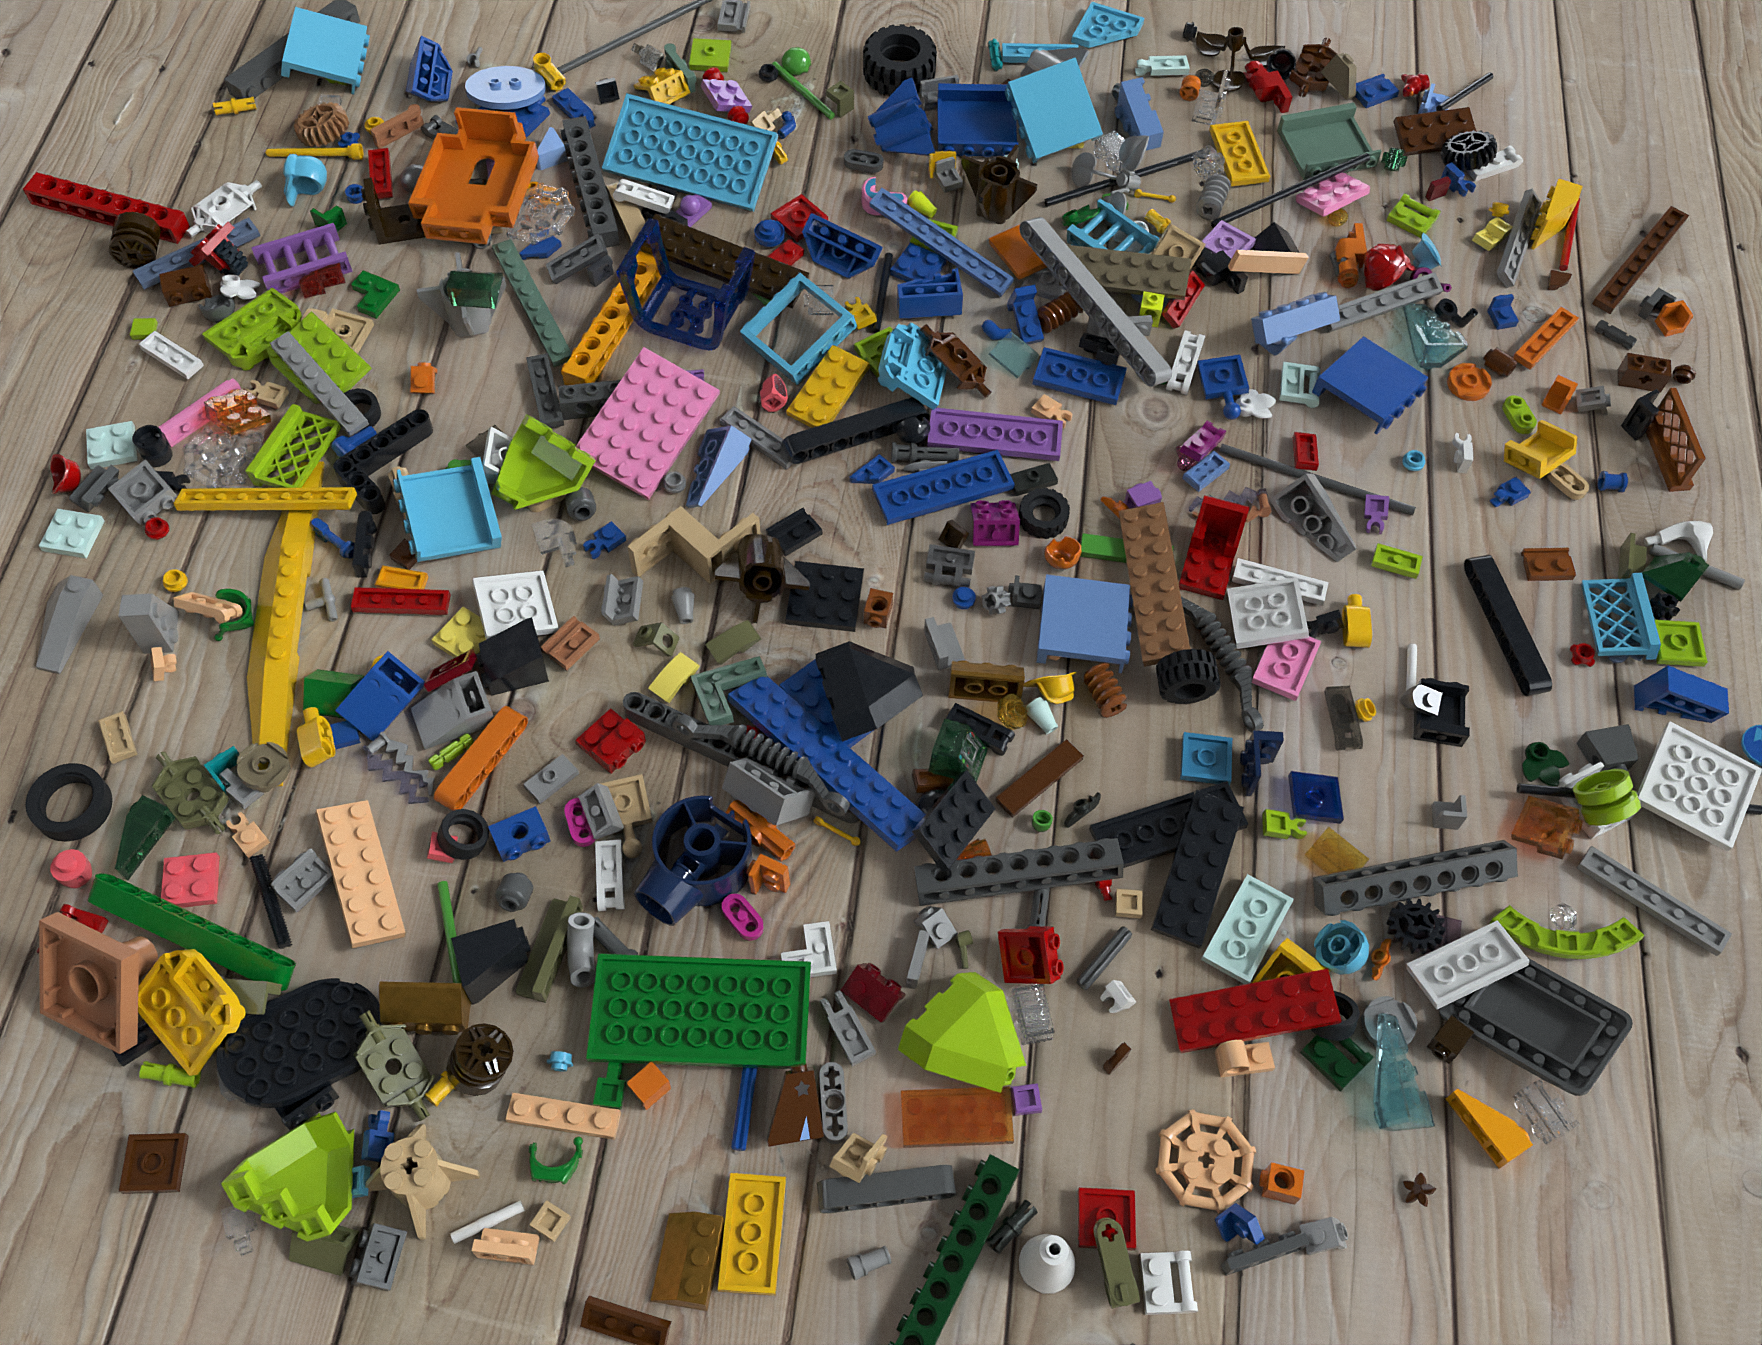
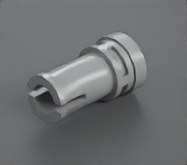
M886 1246L864 1255L860 1253L847 1258L848 1267L854 1280L868 1275V1272L892 1263Z

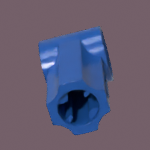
M368 426L349 438L347 436L336 438L332 442L331 449L340 458L377 433L372 426Z

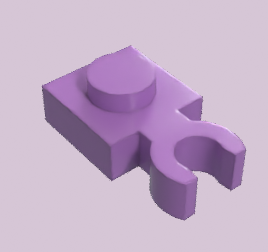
M1366 494L1364 519H1370L1366 525V533H1370L1371 526H1377L1379 534L1383 533L1384 522L1382 520H1387L1389 496Z

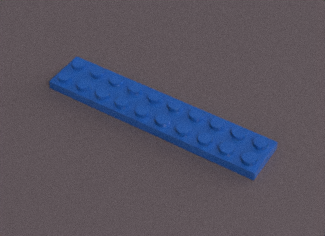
M768 676L752 680L728 693L727 701L767 737L771 738L775 744L777 742L780 743L782 750L788 747L790 749L789 756L796 751L798 752L797 761L802 756L808 757L827 790L844 796L850 803L849 810L896 852L916 839L912 830L926 814Z

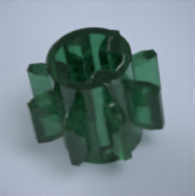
M1389 148V152H1384L1381 163H1385L1384 169L1399 171L1400 167H1404L1408 158L1403 156L1404 150Z

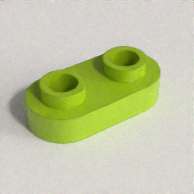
M1516 395L1508 396L1502 405L1504 414L1516 432L1530 434L1537 424L1535 416L1523 398Z

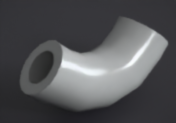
M582 912L574 913L568 918L567 929L569 974L571 983L577 987H587L593 984L596 976L593 951L595 920L590 914Z

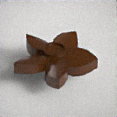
M1421 1172L1415 1177L1414 1182L1403 1181L1405 1188L1411 1191L1407 1195L1405 1202L1413 1203L1418 1199L1420 1204L1427 1207L1428 1198L1426 1195L1433 1194L1437 1188L1427 1184L1426 1178Z

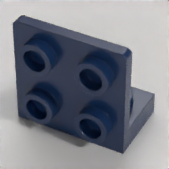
M1253 730L1250 739L1246 740L1245 750L1240 753V765H1244L1241 784L1242 788H1246V796H1252L1260 780L1261 764L1274 762L1284 741L1283 732Z

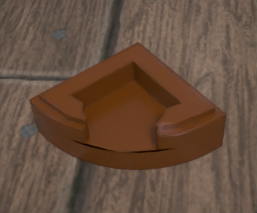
M1551 270L1548 275V290H1558V288L1567 285L1572 274Z
M1125 1042L1122 1043L1114 1051L1115 1054L1104 1063L1103 1069L1110 1075L1128 1057L1131 1048Z

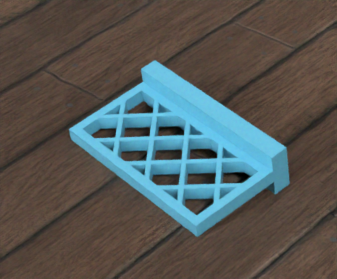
M1632 573L1631 578L1582 580L1581 587L1597 655H1645L1646 660L1656 659L1661 643L1642 573ZM1625 587L1626 592L1622 595L1613 590V588ZM1589 588H1598L1603 592L1598 596L1592 593ZM1609 594L1616 598L1617 601L1611 604L1603 598ZM1597 603L1607 608L1603 614L1594 609ZM1620 603H1624L1631 607V609L1625 612L1617 606ZM1614 612L1622 618L1616 622L1607 616ZM1627 620L1636 627L1631 631L1621 624ZM1603 621L1612 627L1605 631L1598 627V624ZM1617 629L1627 636L1620 640L1613 636L1612 633ZM1632 638L1639 642L1641 647H1632L1626 642ZM1607 639L1616 644V646L1613 648H1603L1602 642Z

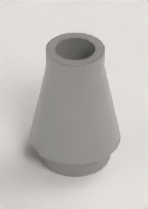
M688 587L675 589L671 597L681 624H689L694 621L695 595L692 593L691 588Z

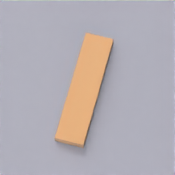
M1236 250L1228 268L1230 271L1300 274L1309 257L1306 253Z

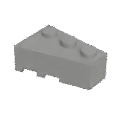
M153 594L122 595L119 618L143 653H151V648L162 647L163 653L173 652L174 644L178 641L177 623L179 611Z

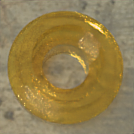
M1342 208L1328 214L1329 223L1335 227L1342 226L1348 220V213Z

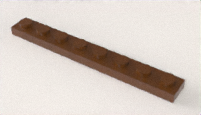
M1670 206L1597 295L1592 305L1611 314L1686 222L1689 215Z

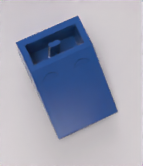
M387 651L335 712L368 739L374 741L424 688L425 681Z

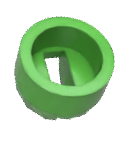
M1038 810L1033 814L1032 826L1038 832H1045L1051 827L1053 817L1048 811Z

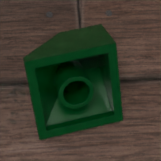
M1690 552L1656 556L1642 572L1644 579L1667 594L1673 595L1681 602L1709 567V564L1701 556L1693 555Z

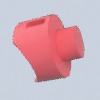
M64 850L53 859L50 865L52 876L63 886L80 888L92 877L91 863L79 850Z

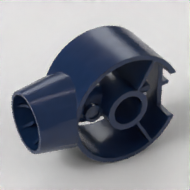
M693 796L676 802L661 815L655 825L652 836L655 860L638 885L634 895L636 900L649 914L664 924L674 926L695 906L716 905L722 903L728 895L737 894L748 880L747 869L752 861L751 831L747 820L745 819L743 824L735 820L733 810L726 814L714 806L712 796ZM717 818L741 834L744 842L722 840L729 831L717 823L714 827L706 823H696L712 822ZM687 826L688 830L684 835L685 851L669 870L660 859L662 849L667 840L676 831ZM721 864L736 866L729 873L719 878L708 881H696L699 877L707 878L713 876L719 871Z

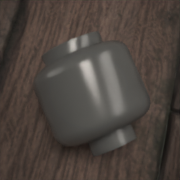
M580 487L578 491L566 494L565 506L572 519L584 521L590 519L595 514L596 502L589 489Z
M519 872L509 873L501 879L495 897L502 909L515 912L527 906L534 887L525 874Z

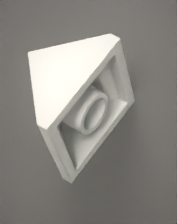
M493 427L488 429L482 462L487 484H495L509 443L512 440V437Z

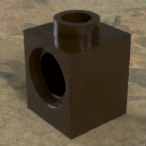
M1451 1015L1427 1047L1432 1050L1436 1058L1450 1064L1458 1056L1474 1032Z

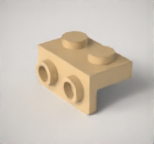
M853 1133L833 1157L830 1167L838 1171L842 1176L849 1177L860 1183L866 1174L871 1176L877 1162L880 1163L888 1149L884 1144L888 1136L882 1134L874 1144Z

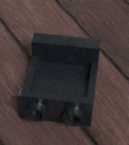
M1422 678L1418 685H1424L1441 692L1442 697L1438 716L1431 717L1414 710L1413 739L1462 747L1470 736V727H1465V698L1469 692V686L1458 682H1444L1434 678Z

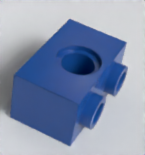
M536 806L488 826L503 862L515 860L523 853L541 849L546 843L551 842ZM521 833L526 834V835H525L523 838H521V839H516V838H515L517 835H519V834H521Z

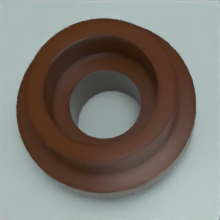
M1689 365L1677 366L1673 370V379L1678 383L1688 384L1695 378L1696 372Z

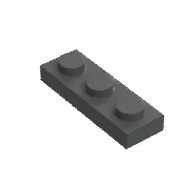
M597 233L546 264L552 282L555 284L560 283L606 256L608 251L602 236Z
M1294 1231L1287 1232L1278 1237L1280 1240L1278 1242L1270 1244L1269 1240H1264L1257 1245L1254 1244V1250L1244 1253L1243 1249H1238L1228 1253V1259L1221 1264L1225 1276L1304 1249L1309 1244L1305 1232L1298 1235Z

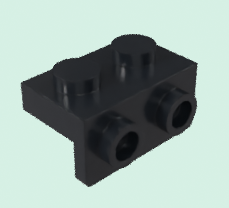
M329 1085L295 1103L275 1109L282 1118L283 1124L289 1130H292L318 1112L329 1109L335 1100L339 1098V1095L332 1085Z

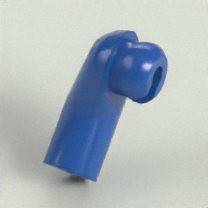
M785 111L781 115L783 127L777 133L782 139L787 137L796 128L795 118L790 111Z
M985 320L982 324V330L992 340H1005L1012 337L1011 328L1000 329L992 320Z

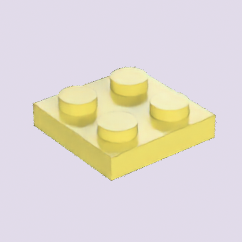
M462 607L433 637V644L454 658L470 649H473L476 654L481 653L479 643L486 640L481 617Z

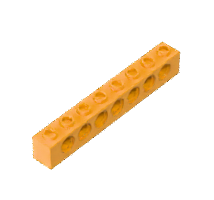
M639 251L637 256L631 260L628 270L622 274L620 282L612 289L611 296L607 302L603 303L598 316L593 318L590 328L582 335L581 342L573 349L570 359L567 363L563 364L561 374L564 385L594 383L663 276L662 258Z

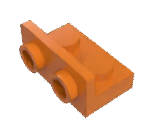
M761 853L757 860L751 861L747 869L751 893L756 895L763 883L774 892L779 890L784 893L787 892L790 886L788 866Z

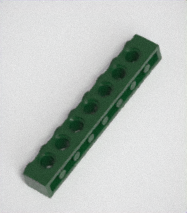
M991 1154L987 1161L981 1159L974 1173L978 1179L974 1186L970 1184L967 1186L961 1199L966 1203L962 1211L956 1209L949 1223L953 1229L949 1237L942 1236L936 1249L940 1255L936 1263L929 1262L923 1275L927 1281L923 1289L916 1288L910 1300V1304L914 1307L909 1316L903 1314L896 1330L900 1332L896 1343L890 1341L888 1345H903L904 1341L909 1338L915 1339L919 1345H936L1018 1177L1020 1169ZM985 1183H991L995 1186L997 1192L992 1195L986 1194L981 1186ZM973 1208H979L984 1213V1218L974 1220L971 1218L969 1211ZM965 1233L970 1236L972 1243L962 1246L957 1242L956 1236ZM947 1259H953L958 1263L959 1269L955 1272H949L944 1268L943 1262ZM935 1285L942 1286L946 1291V1295L941 1299L934 1298L930 1293L931 1287ZM920 1312H928L931 1314L933 1322L928 1326H923L917 1321V1315Z

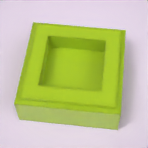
M134 318L130 332L132 340H144L152 332L156 331L158 325L156 318Z

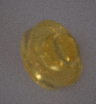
M1008 694L1000 698L997 704V717L999 721L1011 730L1024 727L1027 722V711L1022 700L1014 694Z

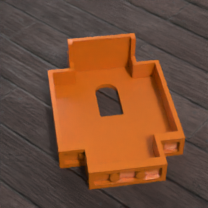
M456 107L454 115L459 127L458 133H437L408 204L413 217L422 219L421 226L426 239L487 244L493 226L514 227L539 155L535 142L525 141L526 136L523 125L517 121L514 112ZM486 158L495 161L486 185L469 184L478 161Z

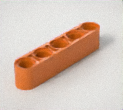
M508 706L502 707L437 787L434 793V800L452 811L462 809L523 733L528 724V718Z

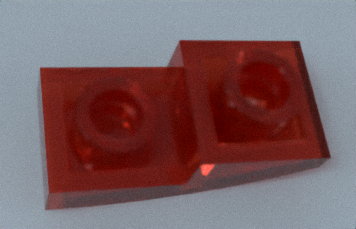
M340 263L317 269L299 280L305 298L326 294L325 287L346 283Z

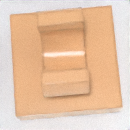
M162 647L151 648L150 662L153 681H164V672L176 671V655L167 654L163 656Z

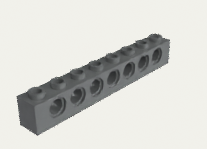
M586 116L562 120L564 129H560L562 141L567 142L564 143L566 155L571 156L568 157L570 169H574V171H571L574 184L578 183L575 186L577 197H582L579 203L581 212H586L583 215L585 227H590V229H587L588 238L598 233L602 236L606 248L620 245L618 229Z
M1104 838L1093 842H1076L1071 845H1053L1042 849H1026L1021 852H1003L992 856H975L971 859L955 860L952 866L945 871H941L936 863L914 866L919 906L1123 878L1124 863L1118 838Z
M1505 840L1313 877L1315 906L1324 915L1336 916L1340 912L1349 910L1361 911L1364 907L1374 905L1385 906L1389 902L1406 901L1408 898L1412 900L1414 897H1430L1444 891L1456 892L1460 888L1469 886L1480 887L1484 883L1494 881L1505 882L1509 878L1518 877L1517 848Z

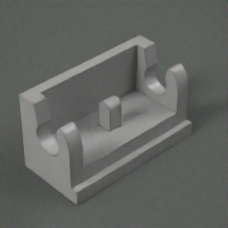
M958 75L920 81L919 98L925 111L937 109L938 83L959 84Z

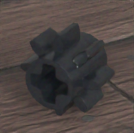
M1658 592L1650 600L1654 618L1656 620L1666 619L1670 621L1680 611L1676 607L1679 601L1671 594H1661Z

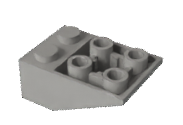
M477 671L454 678L411 707L425 749L454 740L465 733L471 734L485 729L494 718Z

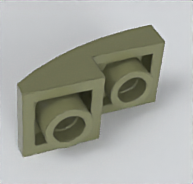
M746 620L718 635L705 645L717 663L722 665L739 651L744 653L759 642L761 637L750 621Z

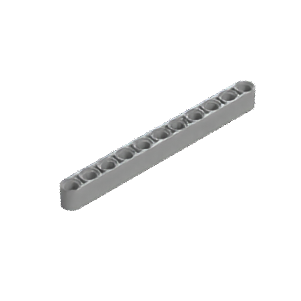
M1037 217L1021 222L1019 230L1022 238L1147 386L1152 387L1169 381L1172 377V370L1168 363L1047 221L1042 217Z

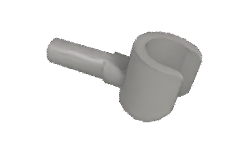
M478 47L475 54L467 55L466 59L469 66L474 62L476 67H480L479 56L483 50L481 47Z

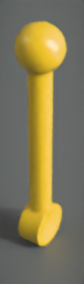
M1140 189L1134 191L1136 198L1144 196L1168 200L1170 203L1176 201L1174 195L1164 196L1145 193Z
M816 816L813 820L816 825L823 826L851 841L853 846H858L861 842L859 837L850 836L828 824L819 816Z

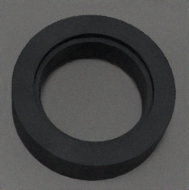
M68 763L51 768L38 777L28 791L25 807L31 822L45 836L56 841L67 842L87 837L100 828L110 814L113 801L109 786L93 768L83 764ZM71 783H84L91 786L93 792L92 801L82 815L66 822H56L48 819L46 814L47 803L58 789Z

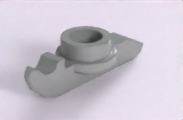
M922 460L906 465L904 471L915 473V471H923L945 465L947 461L931 462L929 460Z

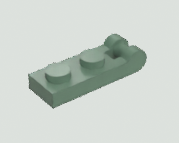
M672 43L666 44L664 46L666 65L668 68H674V70H682L690 92H695V83L697 82L695 73L690 71L685 60L678 56L676 46Z

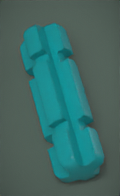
M993 38V40L988 42L991 67L994 68V71L1002 69L1003 63L999 42Z

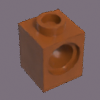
M870 588L864 609V624L874 628H887L893 606L892 592Z

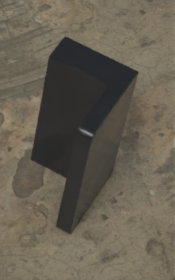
M1657 389L1638 398L1621 424V427L1635 441L1643 437L1660 411L1653 404L1660 393Z

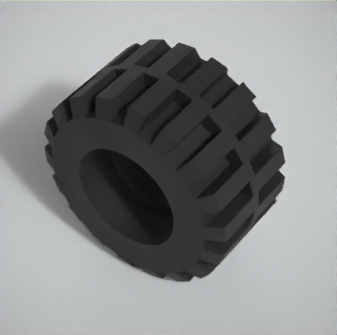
M1202 649L1180 650L1164 656L1156 665L1160 696L1162 699L1167 700V702L1175 704L1196 703L1210 698L1220 689L1221 684L1216 657L1211 652Z

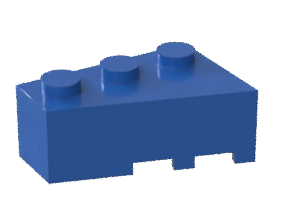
M958 268L952 269V273L946 275L934 274L932 279L923 281L922 278L897 285L899 318L962 315L963 292Z
M1666 666L1634 685L1635 710L1643 711L1645 707L1658 710V714L1666 715L1667 711L1680 713L1681 718L1712 723L1729 714L1727 688L1680 671L1674 667Z

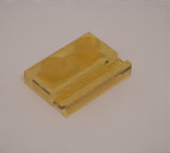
M1330 827L1322 833L1305 853L1309 860L1327 874L1363 868L1369 861L1368 857Z

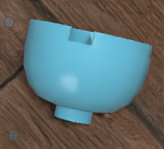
M1339 920L1341 923L1334 925L1332 923L1327 924L1318 933L1314 941L1316 959L1325 968L1339 975L1352 974L1360 970L1369 957V943L1365 934L1354 923L1346 920Z

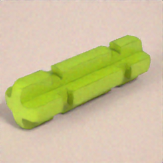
M468 733L463 734L459 737V741H453L439 751L440 754L437 755L435 753L428 758L430 766L434 770L440 769L444 766V762L448 763L464 752L463 749L468 750L474 743L473 738Z

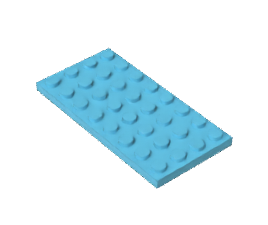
M626 93L602 170L656 186L661 185L693 196L697 194L708 200L754 212L778 134L769 130Z

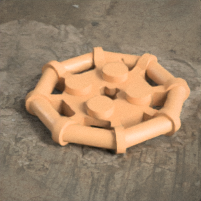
M1192 1109L1188 1110V1114L1170 1127L1160 1131L1158 1167L1155 1168L1157 1175L1162 1177L1180 1201L1179 1204L1181 1206L1189 1205L1215 1210L1219 1214L1254 1188L1252 1174L1256 1149L1241 1134L1232 1122L1231 1117L1199 1113ZM1199 1124L1218 1127L1219 1129L1217 1134L1200 1131ZM1190 1126L1192 1134L1182 1142L1176 1136ZM1226 1132L1239 1147L1238 1150L1232 1151L1230 1144L1222 1138ZM1171 1146L1178 1149L1177 1162L1172 1164L1169 1163ZM1203 1155H1208L1213 1164H1209L1208 1168H1204L1203 1163L1198 1161V1157L1201 1158ZM1242 1158L1240 1177L1233 1174L1234 1159ZM1178 1171L1180 1175L1182 1174L1186 1179L1185 1182L1188 1184V1187L1184 1189L1172 1173ZM1228 1181L1235 1186L1223 1196H1221L1218 1190L1220 1186ZM1194 1189L1209 1191L1211 1198L1193 1195L1192 1193Z

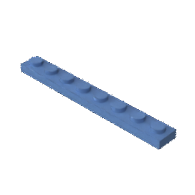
M881 188L869 202L871 208L1000 297L1014 282L1012 276L884 188Z

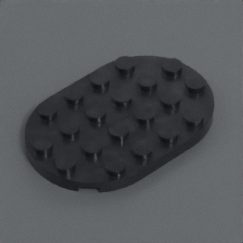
M339 978L313 981L266 1003L264 1015L245 1014L236 1033L227 1034L223 1039L221 1046L218 1047L216 1058L220 1079L226 1090L234 1098L253 1107L277 1108L295 1103L361 1069L354 1057V1053L365 1038V1032L368 1030L359 1016L370 1010L376 1023L380 1026L384 1025L380 1021V1004L372 992L361 984L343 982Z

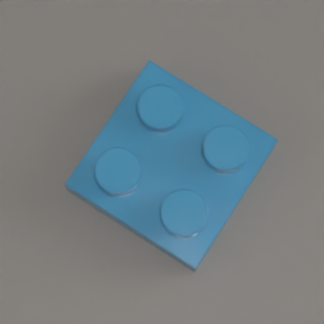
M1184 732L1182 735L1180 780L1220 784L1227 781L1230 786L1232 779L1233 738Z

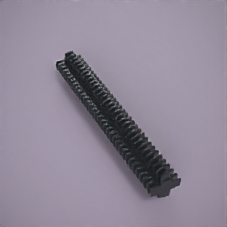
M263 854L251 856L250 862L256 876V881H258L257 884L263 898L262 901L265 903L264 906L268 914L267 917H269L268 920H270L269 923L276 940L275 942H277L276 945L280 949L291 947L293 944H290L292 943L290 941V933H287L289 930H287V924H285L284 916H282L283 913H281L282 908H280L279 899H277V894H275L271 886L273 880H271L270 872H268L269 869L266 867L265 856Z

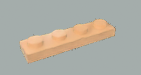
M512 1092L505 1120L508 1123L615 1140L621 1112L618 1109Z

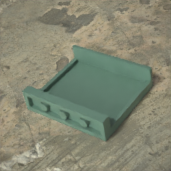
M1354 102L1281 116L1277 132L1303 180L1365 153L1370 155L1369 161L1344 172L1377 166L1382 151L1381 149L1375 151L1371 149L1354 118L1357 109Z

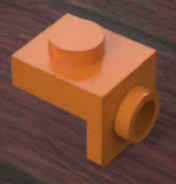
M419 362L418 366H411V393L435 394V374H437V369L431 366V363Z

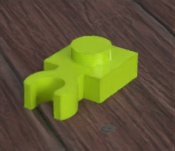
M1265 809L1262 813L1264 836L1287 840L1290 835L1296 839H1302L1307 835V831H1302L1297 827H1302L1306 823L1304 818L1290 820L1289 813Z

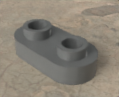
M850 149L844 154V164L849 169L877 173L883 169L884 159L878 153Z

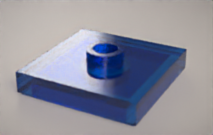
M1296 771L1289 773L1288 779L1293 818L1342 823L1344 816L1338 777Z

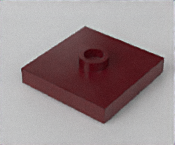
M470 649L432 669L424 683L426 690L430 692L472 670L477 658L474 650Z

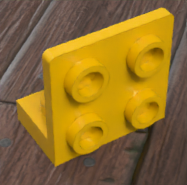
M658 68L654 71L653 75L643 76L638 79V83L633 85L635 89L647 90L652 100L665 104H671L691 93L682 70H674V68Z

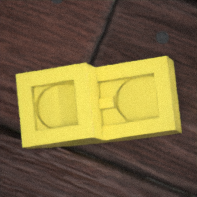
M1496 217L1488 222L1485 229L1476 233L1472 241L1490 251L1511 233L1513 226Z
M680 652L659 673L648 689L670 703L681 686L689 683L691 676L696 673L700 665Z

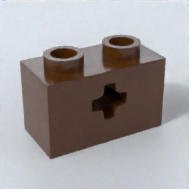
M203 265L159 274L162 293L169 307L212 298L209 278Z
M1627 353L1618 368V386L1647 391L1657 389L1661 393L1672 376L1671 360Z

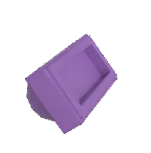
M697 194L694 196L687 195L682 198L680 208L676 213L686 218L688 226L691 227L712 208V203Z

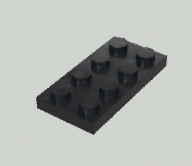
M965 770L959 773L912 832L941 871H945L952 866L996 808L970 773Z

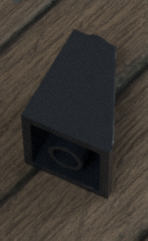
M532 617L479 643L481 653L476 654L479 667H484L485 673L481 674L484 688L489 687L492 696L549 682Z
M515 919L451 938L462 986L472 1005L479 1003L528 962L526 952L531 951L523 926L518 927Z

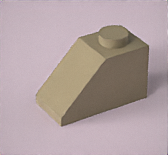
M1341 53L1336 54L1321 73L1346 100L1353 99L1356 96L1357 67L1350 55Z

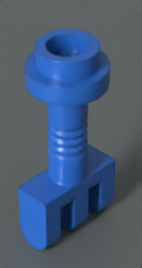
M314 518L312 520V525L318 538L325 543L329 541L340 549L339 554L343 558H353L355 545L353 541L345 542L330 531L329 526L321 519Z

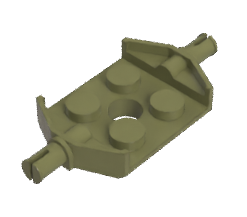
M161 752L165 760L158 754L156 759L161 763L163 769L152 784V788L184 829L208 825L215 834H220L221 832L216 827L217 825L223 832L225 826L219 821V815L228 803L229 798L197 757L172 761L166 752ZM199 792L197 799L187 801L191 793Z
M370 1010L360 1015L359 1018H361L368 1031L365 1032L366 1036L354 1053V1057L383 1107H412L419 1121L430 1116L422 1102V1097L428 1090L435 1075H430L404 1030L406 1025L380 1026L376 1023ZM388 1060H394L398 1063L399 1071L397 1074L392 1075L386 1071L385 1065Z

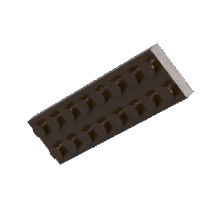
M658 214L654 215L638 242V249L769 300H772L774 295L780 292L799 273L809 279V273ZM800 294L796 298H794L787 305V307L793 309Z

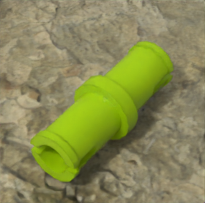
M144 1061L140 1068L139 1077L140 1079L160 1081L166 1086L177 1084L196 1088L201 1078V1071L198 1075L189 1076L183 1068L177 1067L176 1064L162 1065Z

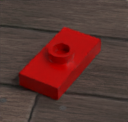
M1294 432L1292 438L1295 468L1317 471L1319 460L1316 434Z

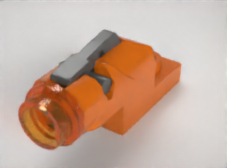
M1354 223L1353 229L1349 231L1347 238L1340 239L1335 250L1329 256L1338 282L1344 288L1354 287L1358 283L1359 268H1362L1367 248L1363 223Z

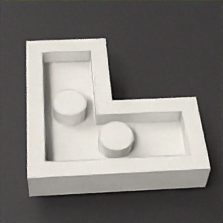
M829 921L803 925L806 949L781 953L782 961L811 962L810 978L837 974Z

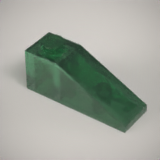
M144 795L131 806L129 813L126 815L115 869L126 880L131 878L175 820V816L168 807Z

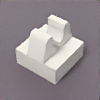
M1113 980L1105 986L1106 990L1100 997L1104 1002L1109 998L1115 999L1114 1006L1109 1009L1110 1013L1129 1009L1136 1003L1124 984L1117 980Z

